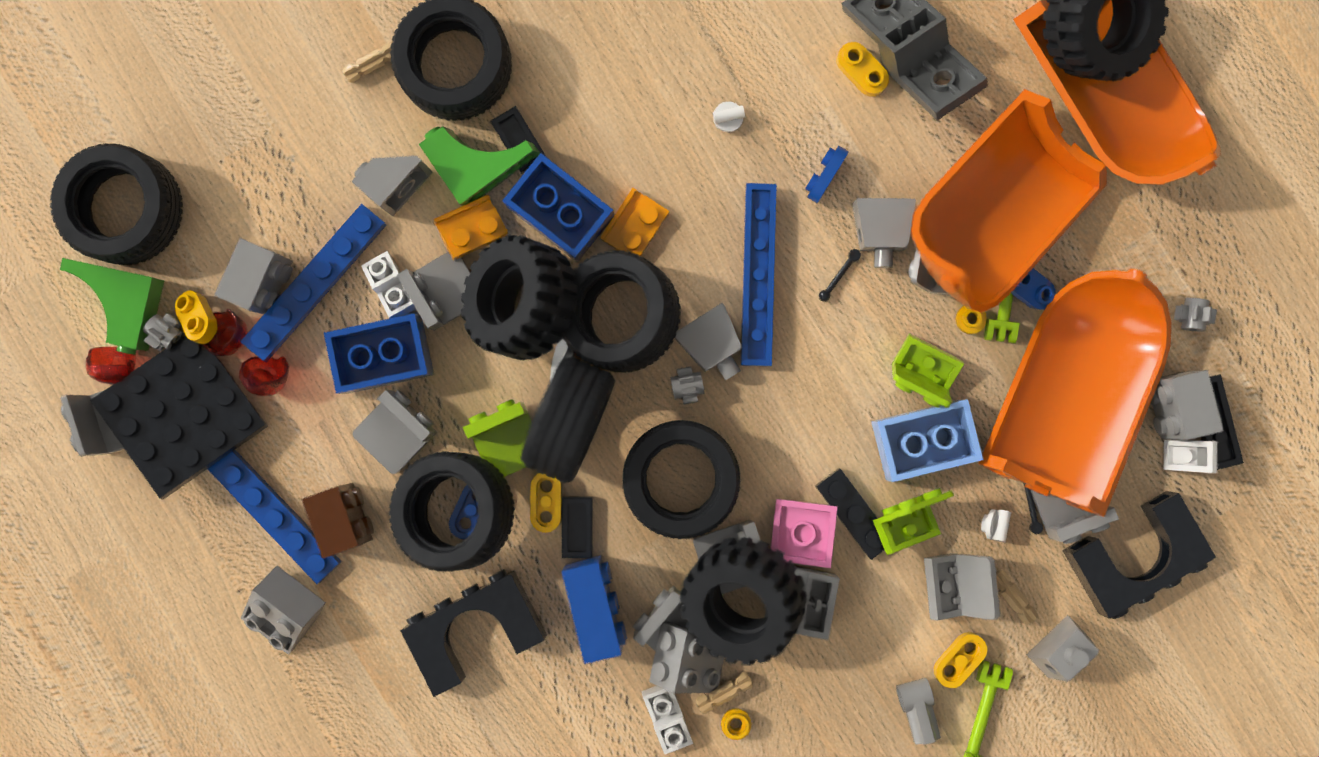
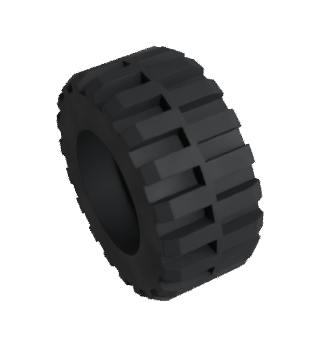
M1047 0L1049 6L1043 15V20L1046 21L1043 36L1049 43L1046 45L1049 55L1055 56L1053 58L1054 63L1071 76L1102 81H1118L1124 77H1129L1139 70L1138 67H1143L1151 59L1150 54L1155 53L1161 44L1158 41L1160 36L1165 34L1167 26H1164L1165 17H1168L1169 8L1165 6V0H1111L1113 7L1112 22L1102 41H1100L1098 34V17L1105 0Z
M510 235L492 242L490 248L487 247L481 251L478 261H474L470 267L471 273L469 277L466 276L465 292L461 295V302L464 303L461 314L463 320L466 321L464 326L467 333L471 335L472 341L483 350L518 360L536 359L542 356V354L545 355L554 348V343H560L564 338L563 332L571 326L572 312H576L577 307L575 296L578 295V286L574 283V280H576L575 272L570 267L571 264L567 257L561 254L559 250L521 235ZM524 284L520 304L514 312L518 292Z
M741 537L739 542L735 538L725 539L722 544L716 543L707 552L703 553L682 583L683 588L680 591V602L683 605L680 610L683 619L688 620L686 623L690 634L694 633L696 635V642L702 648L706 646L711 650V655L716 658L719 655L725 657V661L736 664L737 661H742V665H754L757 660L758 663L762 664L770 661L772 656H779L786 646L790 644L806 612L804 607L807 603V594L805 591H802L805 586L802 576L795 575L796 566L791 560L787 562L783 558V552L779 549H776V551L771 550L766 542L760 540L758 543H752V538ZM731 582L750 588L763 601L768 616L754 619L736 613L725 602L721 594L720 584Z

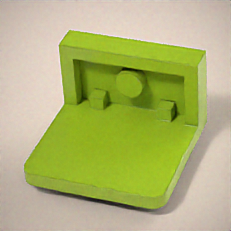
M909 333L891 364L893 380L896 381L895 385L899 389L907 393L915 391L923 395V400L934 407L939 408L942 405L949 408L952 403L949 389L962 369L964 362Z
M514 399L496 406L498 412L487 416L486 412H482L468 419L470 424L463 427L467 438H473L480 457L488 460L494 467H497L504 477L526 468L521 460V454L532 424L524 402L515 404Z
M938 488L882 510L884 516L873 520L886 555L940 535L941 532L930 505L953 497V491L942 494L941 489Z

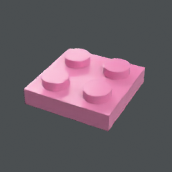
M776 499L771 550L776 551V549H779L784 553L783 558L787 562L791 560L795 564L831 568L838 506Z

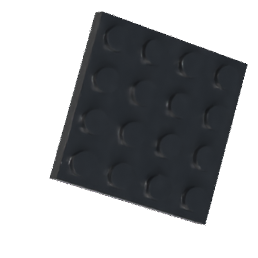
M186 336L172 344L170 350L165 349L90 400L157 496L163 500L268 427L209 344L196 343L189 340Z

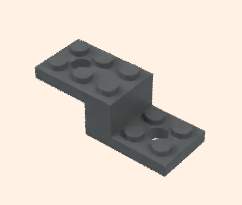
M845 0L842 2L843 12L878 44L882 66L887 70L888 74L936 120H939L988 87L987 77L949 44L946 18L926 0ZM881 5L890 6L886 9H878ZM940 79L951 80L945 85L936 84Z

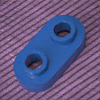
M839 145L836 150L832 148L828 150L821 162L825 166L821 175L818 176L814 173L805 188L809 191L807 198L818 203L849 151Z
M1033 268L1011 294L1029 308L1045 310L1046 306L1053 301L1056 289L1052 282Z
M468 485L464 487L449 520L451 533L459 539H466L473 532L478 519V503L473 497V490ZM462 518L470 519V528L466 529L461 526Z

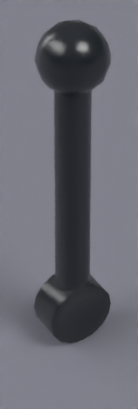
M853 249L848 253V260L825 290L819 292L818 297L821 301L826 302L830 299L831 291L853 262L860 259L861 253L859 250Z
M1025 488L1032 521L1029 529L1034 534H1040L1043 531V526L1038 522L1031 490Z

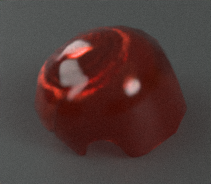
M227 309L226 312L215 311L213 314L217 321L216 334L211 341L202 345L215 356L233 355L244 346L241 340L248 333L247 325L238 314L230 309Z
M117 347L92 348L88 351L85 369L93 380L102 384L113 385L117 382H122L135 370L136 355L116 351Z
M281 356L279 359L271 357L267 363L259 357H250L242 363L239 379L244 388L250 393L258 396H272L284 388L290 366L284 356Z

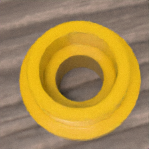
M962 306L956 313L955 321L957 327L962 332L975 334L985 327L987 316L985 312L974 311L966 306ZM969 313L976 316L975 324H970L967 321Z
M733 708L723 715L721 728L728 738L740 740L750 733L752 723L747 712L739 708ZM733 719H740L742 721L741 726L738 728H733L730 723Z

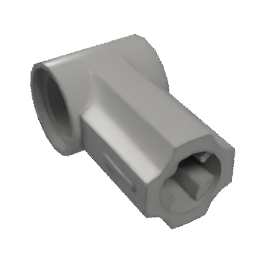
M927 678L896 685L899 702L903 712L906 713L913 742L916 745H926L941 738L932 706L935 705L934 696Z

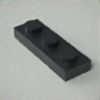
M1221 374L1209 377L1223 431L1200 437L1201 441H1217V470L1244 463Z
M840 468L815 485L828 505L838 506L837 517L870 560L884 551L873 520L878 518Z

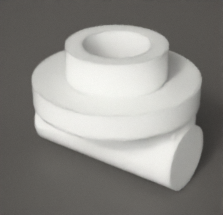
M723 102L713 112L715 126L727 133L736 131L741 126L745 117L743 105L739 106L734 102Z
M991 509L989 514H984L981 530L986 532L987 539L1006 543L1011 512Z

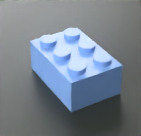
M968 399L952 401L949 408L942 405L939 408L932 406L871 421L886 481L896 482L983 460Z

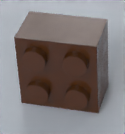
M353 483L336 486L302 499L322 559L373 540L371 535L374 533L373 524L370 518L364 515L361 507L364 504L362 493L358 487L355 488Z

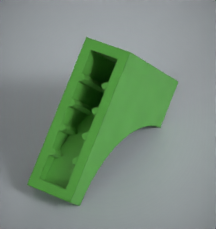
M444 126L441 128L435 127L428 131L424 136L426 139L419 144L460 205H466L483 197L540 154L536 146L527 140L503 151L485 152L475 150L462 142L453 130Z
M62 258L60 270L82 279L93 289L101 301L107 320L106 343L117 345L116 351L136 355L137 350L148 351L150 345L144 341L148 335L143 332V328L148 320L157 314L164 280Z

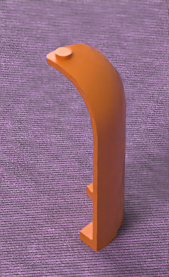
M1040 0L1013 19L1096 156L1113 174L1136 184H1165L1188 176L1195 171L1200 176L1217 166L1214 160L1221 156V147L1216 134L1160 39L1158 42L1161 44L1157 51L1150 54L1151 59L1145 66L1138 67L1139 70L1136 73L1118 81H1102L1071 76L1054 63L1053 58L1055 56L1049 55L1046 47L1049 43L1043 36V29L1046 28V21L1043 20V15L1049 6L1047 0ZM1111 0L1104 1L1099 13L1098 34L1100 41L1106 36L1112 22L1113 7Z
M1026 89L1022 91L931 188L913 214L912 238L931 276L958 302L971 310L982 313L996 307L1018 286L1107 185V166L1084 152L1075 142L1070 146L1061 136L1064 129L1056 119L1051 99Z
M1129 269L1128 272L1117 270L1091 272L1069 282L1054 296L1053 301L1046 306L1038 319L982 453L983 460L979 461V465L1006 479L1025 483V488L1047 497L1050 491L1051 495L1061 498L1069 506L1105 517L1164 371L1171 347L1172 322L1167 301L1158 287L1147 278L1146 273L1137 269Z

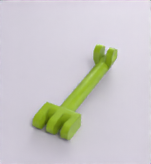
M1011 293L999 303L997 320L987 319L984 332L985 340H992L994 329H997L996 341L1004 342L1006 330H1008V343H1016L1020 323L1009 321L1013 301Z
M983 660L980 663L976 680L985 683V687L964 757H982L979 755V750L997 688L1009 689L1013 675L1012 668L1005 667L1000 678L1001 665L994 663L990 674H987L990 665L989 661Z

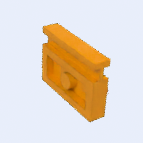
M632 188L601 235L600 240L606 242L617 251L624 250L625 252L628 251L642 256L668 216L669 210L646 195L641 194L635 188Z
M489 194L433 220L453 261L508 236V231L495 206H493Z

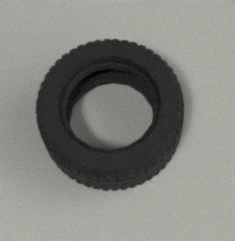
M425 0L423 3L420 2L419 6H414L411 11L406 13L407 16L401 19L402 21L399 22L398 29L395 30V35L392 37L393 43H391L390 47L392 49L390 56L397 82L416 106L433 117L437 116L438 119L448 121L460 119L461 121L485 113V110L491 109V106H494L497 103L496 101L500 100L501 95L504 94L512 72L511 51L500 24L490 11H487L484 6L473 0ZM448 31L467 32L478 38L484 48L483 65L476 77L467 84L452 89L437 87L426 81L423 77L421 62L422 54L428 43L439 34Z
M103 143L102 145L98 144L95 147L90 146L87 149H83L63 165L53 182L50 196L53 223H55V227L59 230L63 240L68 242V245L74 248V250L87 257L118 265L146 262V260L152 259L153 256L159 255V252H163L165 247L170 245V241H173V236L178 232L177 229L180 228L179 222L182 221L181 214H183V209L181 208L183 207V202H181V191L178 183L174 180V176L159 161L129 146ZM133 175L143 190L145 203L142 216L136 225L123 235L107 237L100 232L93 220L91 207L94 194L102 183L113 176Z
M624 250L598 253L591 256L590 259H585L583 263L581 262L578 265V268L574 269L576 276L574 283L578 286V295L575 296L577 307L576 312H572L570 328L565 329L563 332V339L573 353L585 362L601 369L626 373V371H638L640 368L644 369L647 365H652L654 361L659 360V357L665 354V351H668L669 345H672L674 342L673 339L677 335L676 331L679 329V316H681L679 309L681 307L677 291L664 272L642 256L628 251L625 252ZM633 281L638 283L643 288L647 299V316L642 328L632 338L622 343L604 344L596 335L592 325V309L597 297L607 287L617 282Z
M574 357L564 358L557 367L537 409L521 454V460L525 467L532 470L536 469V472L543 475L546 474V476L552 479L556 478V480L563 483L572 482L576 477L615 384V379L610 372L601 370L594 365L590 366L591 364L587 362H580L579 359Z
M685 420L665 422L644 433L629 451L622 476L626 502L637 520L656 534L672 539L696 538L717 528L729 516V513L732 512L738 499L741 484L737 458L726 440L716 431L703 424ZM675 444L691 445L702 450L710 458L715 470V486L710 498L699 508L689 512H672L661 507L651 497L646 484L647 470L652 459L662 449Z
M437 452L416 460L399 477V481L395 485L396 488L393 489L389 505L390 527L394 532L393 536L396 538V543L400 545L401 551H404V554L409 556L411 561H415V564L438 572L474 568L493 558L501 550L500 548L505 545V541L508 540V534L511 533V527H513L512 519L515 516L513 515L515 507H513L514 500H512L513 494L510 492V485L503 478L502 472H499V469L494 467L488 460L467 453ZM451 477L463 480L473 490L478 503V519L473 532L464 542L455 546L441 541L433 533L428 521L427 510L432 492L441 482Z

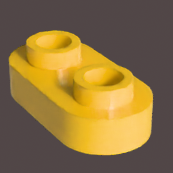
M849 42L841 47L837 55L838 68L864 95L871 97L880 95L889 83L887 70L862 44ZM856 53L858 60H850L848 54ZM869 75H877L879 82H871Z
M192 290L181 294L175 302V313L186 337L199 344L208 343L216 334L217 321L206 298Z
M538 473L532 479L530 486V521L537 531L548 533L555 530L562 519V482L556 480V478L552 479L546 476V474ZM545 480L552 483V489L549 492L544 491L541 487L542 482ZM543 511H549L552 514L551 521L545 522L542 520L541 514Z
M972 632L959 635L934 665L935 678L947 688L961 686L987 655L985 641ZM969 642L973 643L972 651L965 652V645ZM949 665L953 666L952 674L945 675L944 669Z

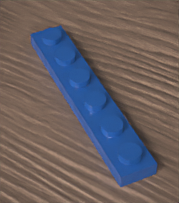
M746 183L741 366H772L777 184Z
M361 203L240 342L267 363L386 227L385 222Z
M236 450L208 468L210 473L316 584L325 579L342 562L336 555L322 559L313 531Z

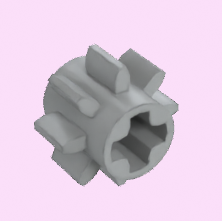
M1185 298L1184 304L1176 306L1174 320L1182 322L1181 329L1204 332L1206 331V325L1215 324L1217 309L1209 307L1210 300Z
M166 313L164 317L159 314L154 315L143 328V332L148 335L144 341L159 352L164 347L170 350L172 344L184 336V333L179 330L181 328L179 320L169 313Z
M691 366L677 369L678 376L670 377L674 399L682 398L683 404L698 402L697 395L705 394L701 372L692 373Z

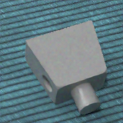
M857 198L853 202V214L860 251H874V268H892L893 251H903L908 247L916 199Z
M723 303L676 332L675 340L705 372L716 365L724 379L727 380L741 371L731 355L742 349V346Z
M1067 615L1026 655L1046 677L1068 682L1088 665L1099 653V650L1087 634Z

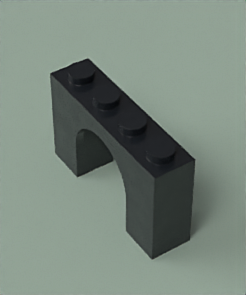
M1165 491L1141 505L1142 510L1158 536L1160 549L1154 566L1140 576H1123L1114 566L1098 538L1087 536L1062 550L1098 614L1109 619L1120 618L1129 612V607L1136 603L1142 604L1152 600L1155 597L1154 593L1178 585L1181 583L1183 576L1190 572L1198 573L1208 567L1207 563L1216 558L1179 493Z
M505 569L488 577L490 583L480 588L476 583L462 590L461 594L463 597L453 602L450 597L435 604V611L425 616L423 611L406 619L408 625L400 631L433 697L461 684L466 677L449 639L450 627L457 615L469 610H481L493 615L504 628L516 654L545 640L547 634L515 570L507 574Z

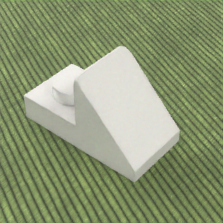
M1164 439L1163 470L1217 473V441Z

